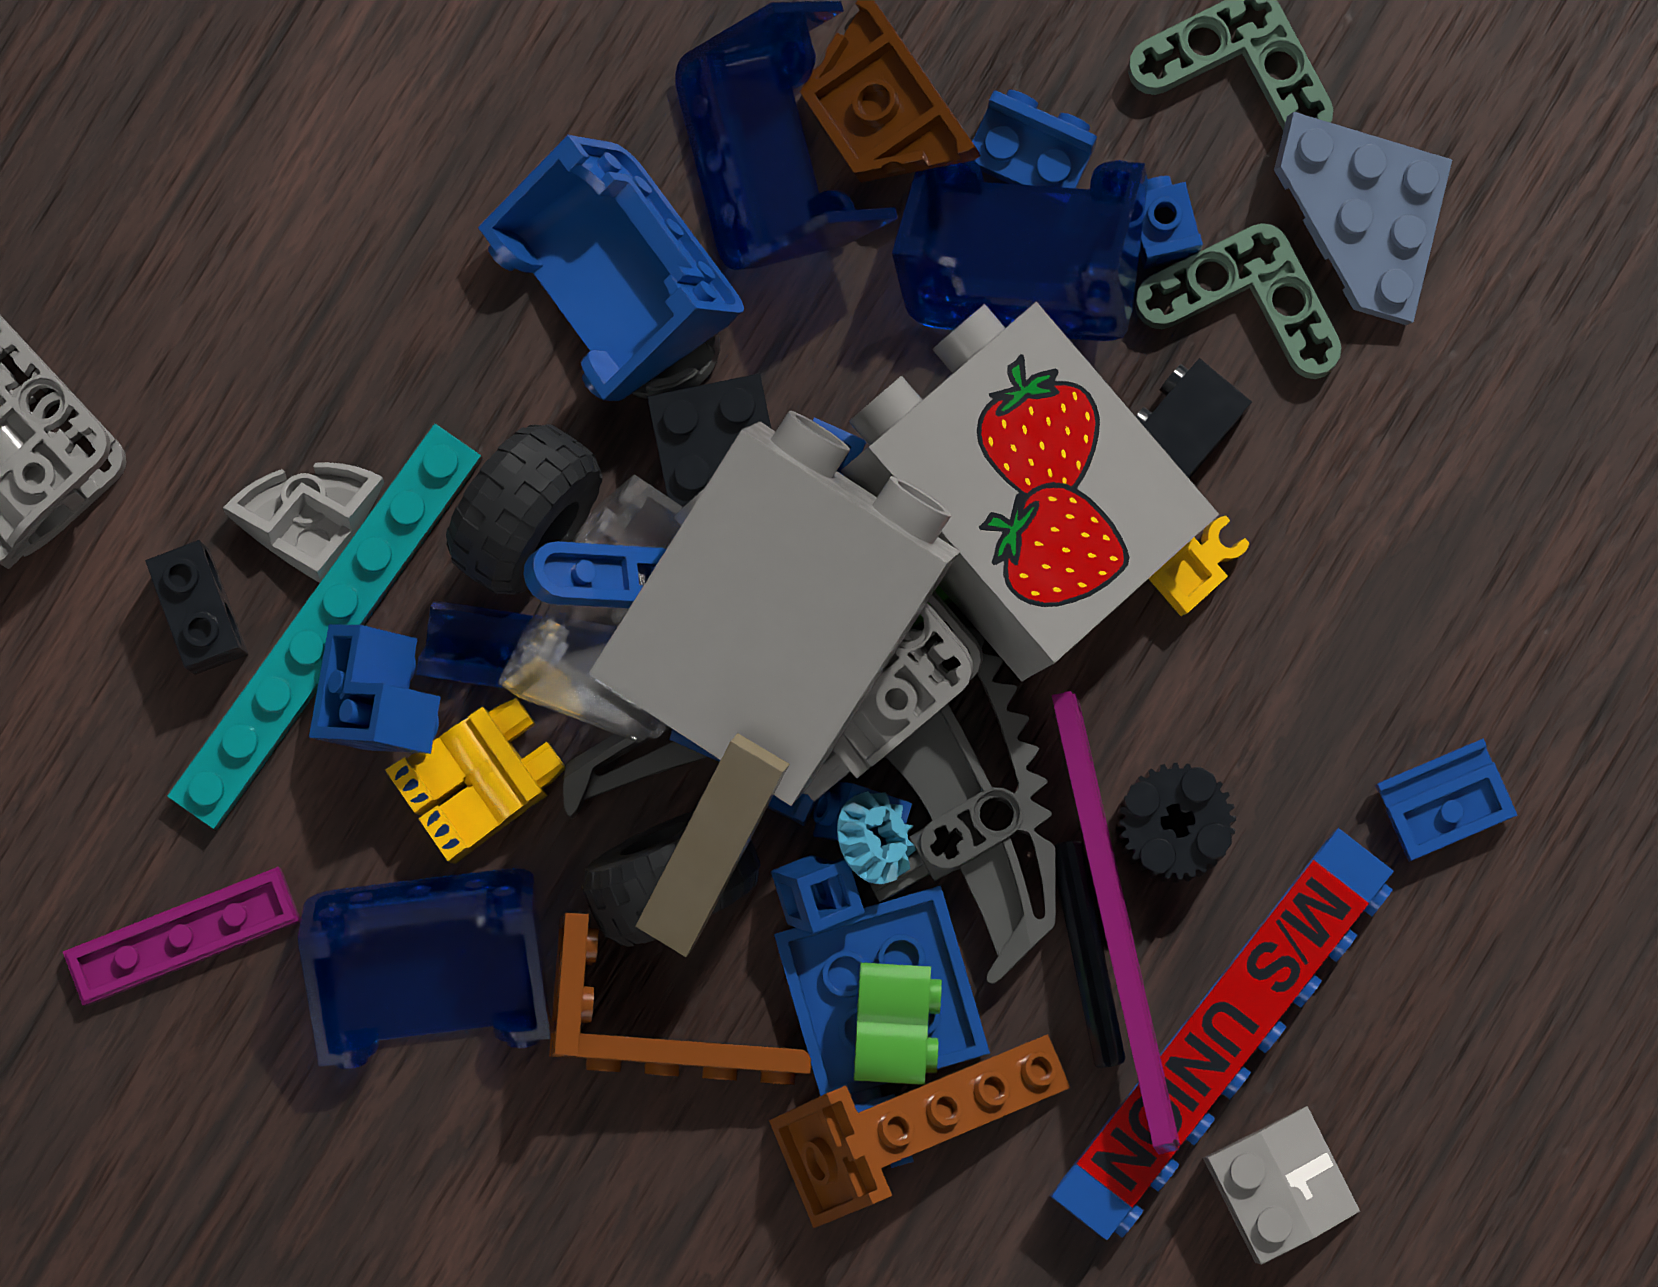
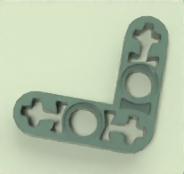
M1224 0L1144 40L1135 47L1130 56L1128 74L1131 83L1136 89L1145 94L1157 95L1243 54L1283 130L1287 116L1298 111V104L1292 93L1285 100H1282L1279 94L1292 91L1302 81H1306L1308 87L1301 88L1299 93L1304 105L1308 109L1318 107L1320 113L1317 115V119L1331 123L1333 118L1331 100L1277 0ZM1251 4L1255 11L1265 8L1268 13L1264 17L1263 28L1257 29L1253 22L1247 23L1236 29L1234 36L1239 41L1232 43L1228 26L1220 17L1226 15L1230 26L1244 17L1246 5ZM1202 27L1215 31L1220 39L1219 49L1214 54L1208 56L1196 54L1188 43V37L1191 32ZM1177 40L1180 56L1189 65L1188 67L1181 68L1180 58H1177L1164 66L1163 78L1157 79L1153 73L1143 75L1140 72L1145 64V55L1151 54L1156 61L1162 60L1173 53L1174 47L1169 42ZM1278 51L1291 55L1296 63L1295 74L1285 80L1274 79L1266 72L1264 66L1266 57Z
M1257 224L1150 276L1142 282L1137 291L1135 300L1137 316L1144 324L1151 328L1165 329L1250 288L1290 366L1297 374L1310 379L1325 377L1334 369L1341 355L1339 337L1288 239L1280 229L1271 224ZM1259 238L1264 245L1273 242L1276 249L1271 255L1272 263L1265 265L1261 258H1256L1244 264L1242 271L1247 277L1240 279L1236 262L1227 251L1234 249L1236 259L1238 260L1252 251L1254 246L1253 239ZM1206 262H1217L1227 272V284L1217 291H1207L1201 288L1195 277L1197 268ZM1184 274L1187 289L1197 302L1188 304L1187 293L1171 302L1170 314L1164 315L1159 308L1150 311L1147 304L1152 298L1151 290L1158 288L1163 295H1167L1180 288L1181 282L1176 276ZM1285 286L1299 290L1304 298L1303 310L1294 316H1284L1278 313L1272 302V297L1276 290ZM1310 316H1313L1317 323L1310 324L1307 331L1316 345L1323 342L1327 344L1329 349L1323 355L1324 364L1318 365L1313 358L1304 361L1300 356L1306 347L1303 335L1298 330L1290 337L1285 329L1299 327Z

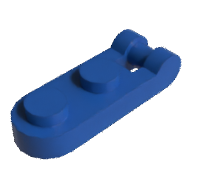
M559 541L550 542L528 557L524 564L523 575L530 592L545 603L630 608L644 586L639 585L638 573L644 575L646 583L666 549Z

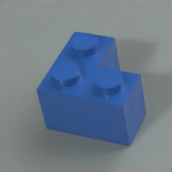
M329 624L309 738L363 750L431 754L433 739L439 727L438 709L441 697L409 689L410 681L416 669L414 656L417 638L364 625Z

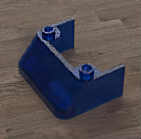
M841 1L771 2L685 53L678 62L675 73L676 89L712 231L722 262L732 270L760 268L843 247L898 219L895 207L856 210L850 197L842 191H824L819 194L793 90L808 81L815 66L816 54L809 31L844 12Z

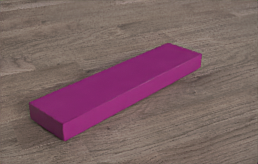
M276 867L65 950L63 954L83 1006H88L299 923L301 919L282 869Z

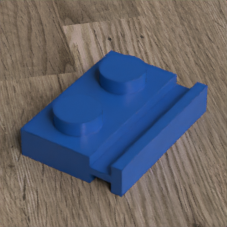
M1484 738L1375 785L1386 806V812L1409 862L1517 816V812L1497 767L1492 762L1486 749L1487 745Z

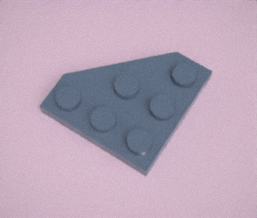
M1297 112L1289 114L1286 118L1274 171L1284 189L1289 188L1305 216L1303 222L1324 259L1329 258L1345 286L1342 291L1353 310L1403 325L1413 323L1452 159Z

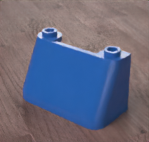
M567 135L478 227L490 243L488 251L492 258L506 270L513 271L517 269L533 273L585 343L590 352L581 361L584 371L582 380L589 391L602 400L620 401L625 399L727 328L744 310L742 300L643 166L626 149L613 142Z

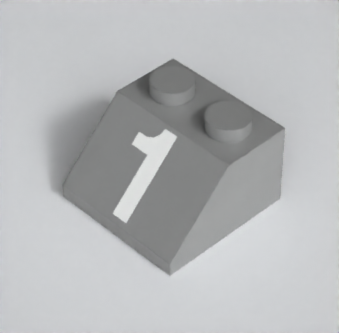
M1308 1106L1203 1157L1255 1263L1263 1264L1319 1236L1360 1212Z

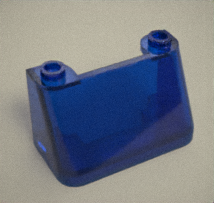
M1115 160L1100 164L1092 173L1090 189L984 182L982 171L975 161L915 172L892 251L902 297L909 316L927 327L955 330L985 304L1006 328L1037 302L1068 339L1114 341L1122 338L1128 331L1132 315L1148 187L1145 163Z
M518 868L335 889L313 895L304 903L298 933V945L319 1067L335 1065L340 1069L360 1067L368 1062L371 1055L376 1053L379 1047V1040L493 1026L495 1037L507 1042L508 1046L513 1048H526L539 1043L541 1040L551 1039V1018L540 920L532 872Z

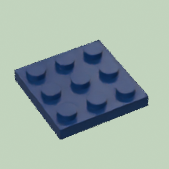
M941 886L864 908L865 913L814 934L799 928L774 934L804 1041L811 1058V1065L820 1096L843 1086H847L849 1093L853 1094L888 1084V1082L853 1080L860 963L931 967V979H942L940 1014H929L928 1037L938 1038L937 1069L990 1054Z

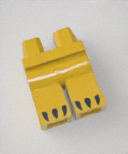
M517 698L501 704L491 711L481 707L468 716L469 718L461 721L435 739L432 744L431 754L414 753L385 769L414 813L421 815L418 819L448 862L456 864L532 805L548 796L544 788L550 785L565 770V765L548 742L523 759L512 745L511 741L536 725ZM465 785L467 786L465 789L457 793L455 796L447 800L445 803L438 806V804H440L445 799L453 795L455 792L463 788Z

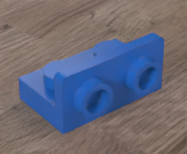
M993 90L988 102V109L972 141L981 156L974 161L964 162V164L1067 209L1094 152L1097 136L1089 132V124L1073 115L1060 113L1057 118L1037 109L1038 102L1024 93L1008 90L1005 95Z

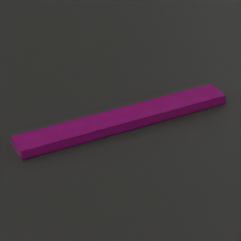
M1072 691L1051 695L1153 1147L1158 1154L1179 1150L1178 1147L1181 1145L1081 706L1076 695L1072 694Z

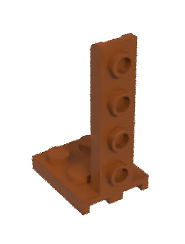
M564 913L559 918L549 1057L587 1059L586 1070L621 1072L622 1061L645 1063L644 1074L679 1077L680 1065L703 1067L702 1078L737 1081L738 1070L761 1071L760 1083L795 1085V1074H810V1055L801 1049L580 1033L581 1023L588 1024V1022L592 1021L594 987L584 986L585 965L592 966L593 963H596L599 930L598 928H588L589 914Z
M1047 1034L859 1113L856 1110L847 1086H843L769 1120L812 1226L816 1228L891 1197V1191L881 1168L1071 1087Z

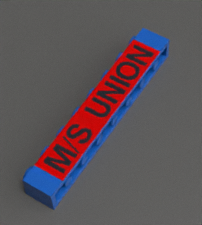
M1337 828L1331 833L1160 1053L1180 1145L1185 1140L1193 1146L1199 1141L1215 1120L1207 1112L1221 1093L1229 1100L1233 1097L1251 1073L1243 1066L1256 1048L1266 1053L1287 1027L1279 1021L1283 1013L1292 1002L1300 1008L1307 1002L1322 982L1314 973L1328 956L1335 962L1342 957L1357 937V934L1349 928L1363 910L1372 917L1393 889L1385 882L1394 871L1341 829ZM1139 1081L1049 1195L1104 1240H1108L1113 1232L1123 1238L1144 1211L1136 1205L1140 1197L1149 1186L1158 1192L1179 1166V1163L1172 1159L1176 1151L1158 1154L1153 1147Z

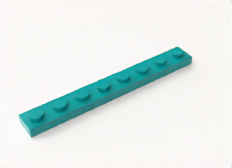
M437 424L432 426L167 795L170 799L217 831L317 692L329 624L365 625L483 460L480 454Z

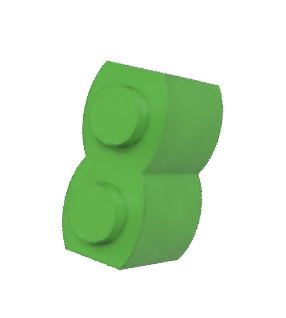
M860 963L854 1081L925 1085V1073H937L938 1038L928 1037L929 1014H940L942 979H931V967Z

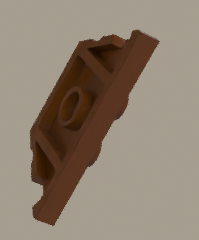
M857 0L855 4L859 11L844 35L836 33L825 50L824 61L819 67L813 69L799 92L859 181L866 182L974 161L981 156L979 151L875 0Z

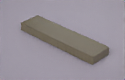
M739 733L735 735L720 760L635 927L683 956H688L698 941L790 765L789 763Z

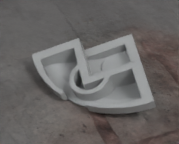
M329 462L315 463L313 466L315 474L313 475L300 473L287 479L285 471L281 469L254 481L242 489L223 509L230 519L263 546L320 583L368 516L384 485L383 477L356 466Z

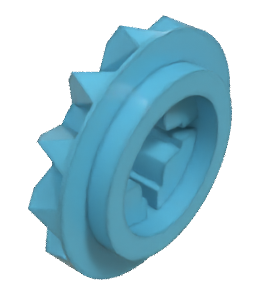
M867 791L850 798L840 812L837 825L840 849L847 864L860 878L873 884H886L895 881L898 876L910 870L908 857L917 850L915 845L908 840V833L913 828V825L905 824L901 819L903 805L890 804L886 792L870 794ZM878 827V834L885 838L887 845L881 846L880 838L873 835V832L869 829Z

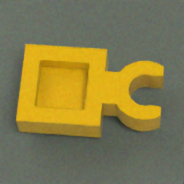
M1222 516L1205 527L1201 537V544L1194 537L1149 578L1180 616L1192 610L1228 577L1218 563L1228 562L1241 556L1249 546L1246 538L1238 541L1231 548L1221 544L1219 532L1230 522L1227 516Z

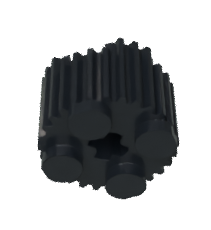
M1173 763L1169 769H1167L1165 764H1162L1157 771L1153 769L1148 770L1144 777L1141 775L1135 784L1130 786L1126 792L1127 795L1124 796L1120 803L1123 807L1118 811L1117 817L1122 820L1117 823L1116 830L1122 832L1117 838L1118 843H1125L1122 853L1132 856L1129 860L1131 864L1136 862L1140 864L1138 870L1141 873L1147 869L1150 871V878H1154L1157 874L1161 875L1162 882H1166L1169 878H1172L1173 883H1179L1183 878L1186 882H1189L1195 875L1198 878L1203 876L1207 869L1211 870L1218 864L1216 860L1220 861L1232 844V836L1236 830L1230 826L1236 821V816L1230 815V812L1235 807L1234 804H1229L1226 801L1230 796L1229 792H1221L1220 789L1223 784L1221 781L1216 782L1214 774L1201 767L1191 768V765L1188 763L1183 768H1179L1178 763ZM1168 809H1177L1180 816L1187 815L1190 825L1184 828L1185 837L1176 838V834L1172 829L1163 830L1161 820L1169 816Z

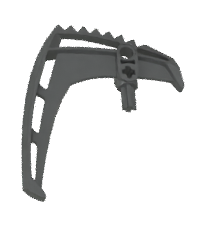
M923 625V626H917V627H914V628H912V629H915V630H923V629H924V625ZM967 628L982 648L986 639L976 628ZM936 632L924 646L927 650H930L936 641L939 643L943 639ZM982 653L983 661L977 675L987 693L1001 728L1018 789L1013 793L1004 788L991 787L970 743L947 703L884 756L914 789L927 809L932 821L925 828L909 836L910 841L917 849L908 857L910 870L898 876L895 881L886 884H873L870 882L868 884L879 903H882L928 875L935 882L949 873L961 870L982 913L998 958L987 974V982L992 985L999 982L1055 926V846L1035 832V829L1047 821L1052 813L1031 800L1048 781L1026 770L1039 751L1037 746L1017 739L1028 724L1029 717L1006 710L1017 691V686L992 682L1003 663V659L998 656ZM649 714L566 763L563 784L565 811L571 819H574L580 812L585 800L660 772L708 757L673 741L605 775H596L597 770L639 745L671 729V727ZM993 801L1008 805L1013 813L1011 825L1001 831H992L986 828L980 819L982 808ZM946 831L949 838L956 833L962 839L956 845L957 856L955 858L947 860L944 853L937 857L931 851L937 845L936 834L938 832ZM1017 833L1028 835L1034 847L1042 883L1045 911L1043 919L1035 918L1032 911L1026 884L1011 841Z

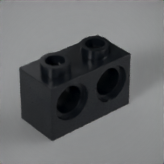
M197 540L145 560L181 660L187 670L197 675L249 655L212 554L206 545Z

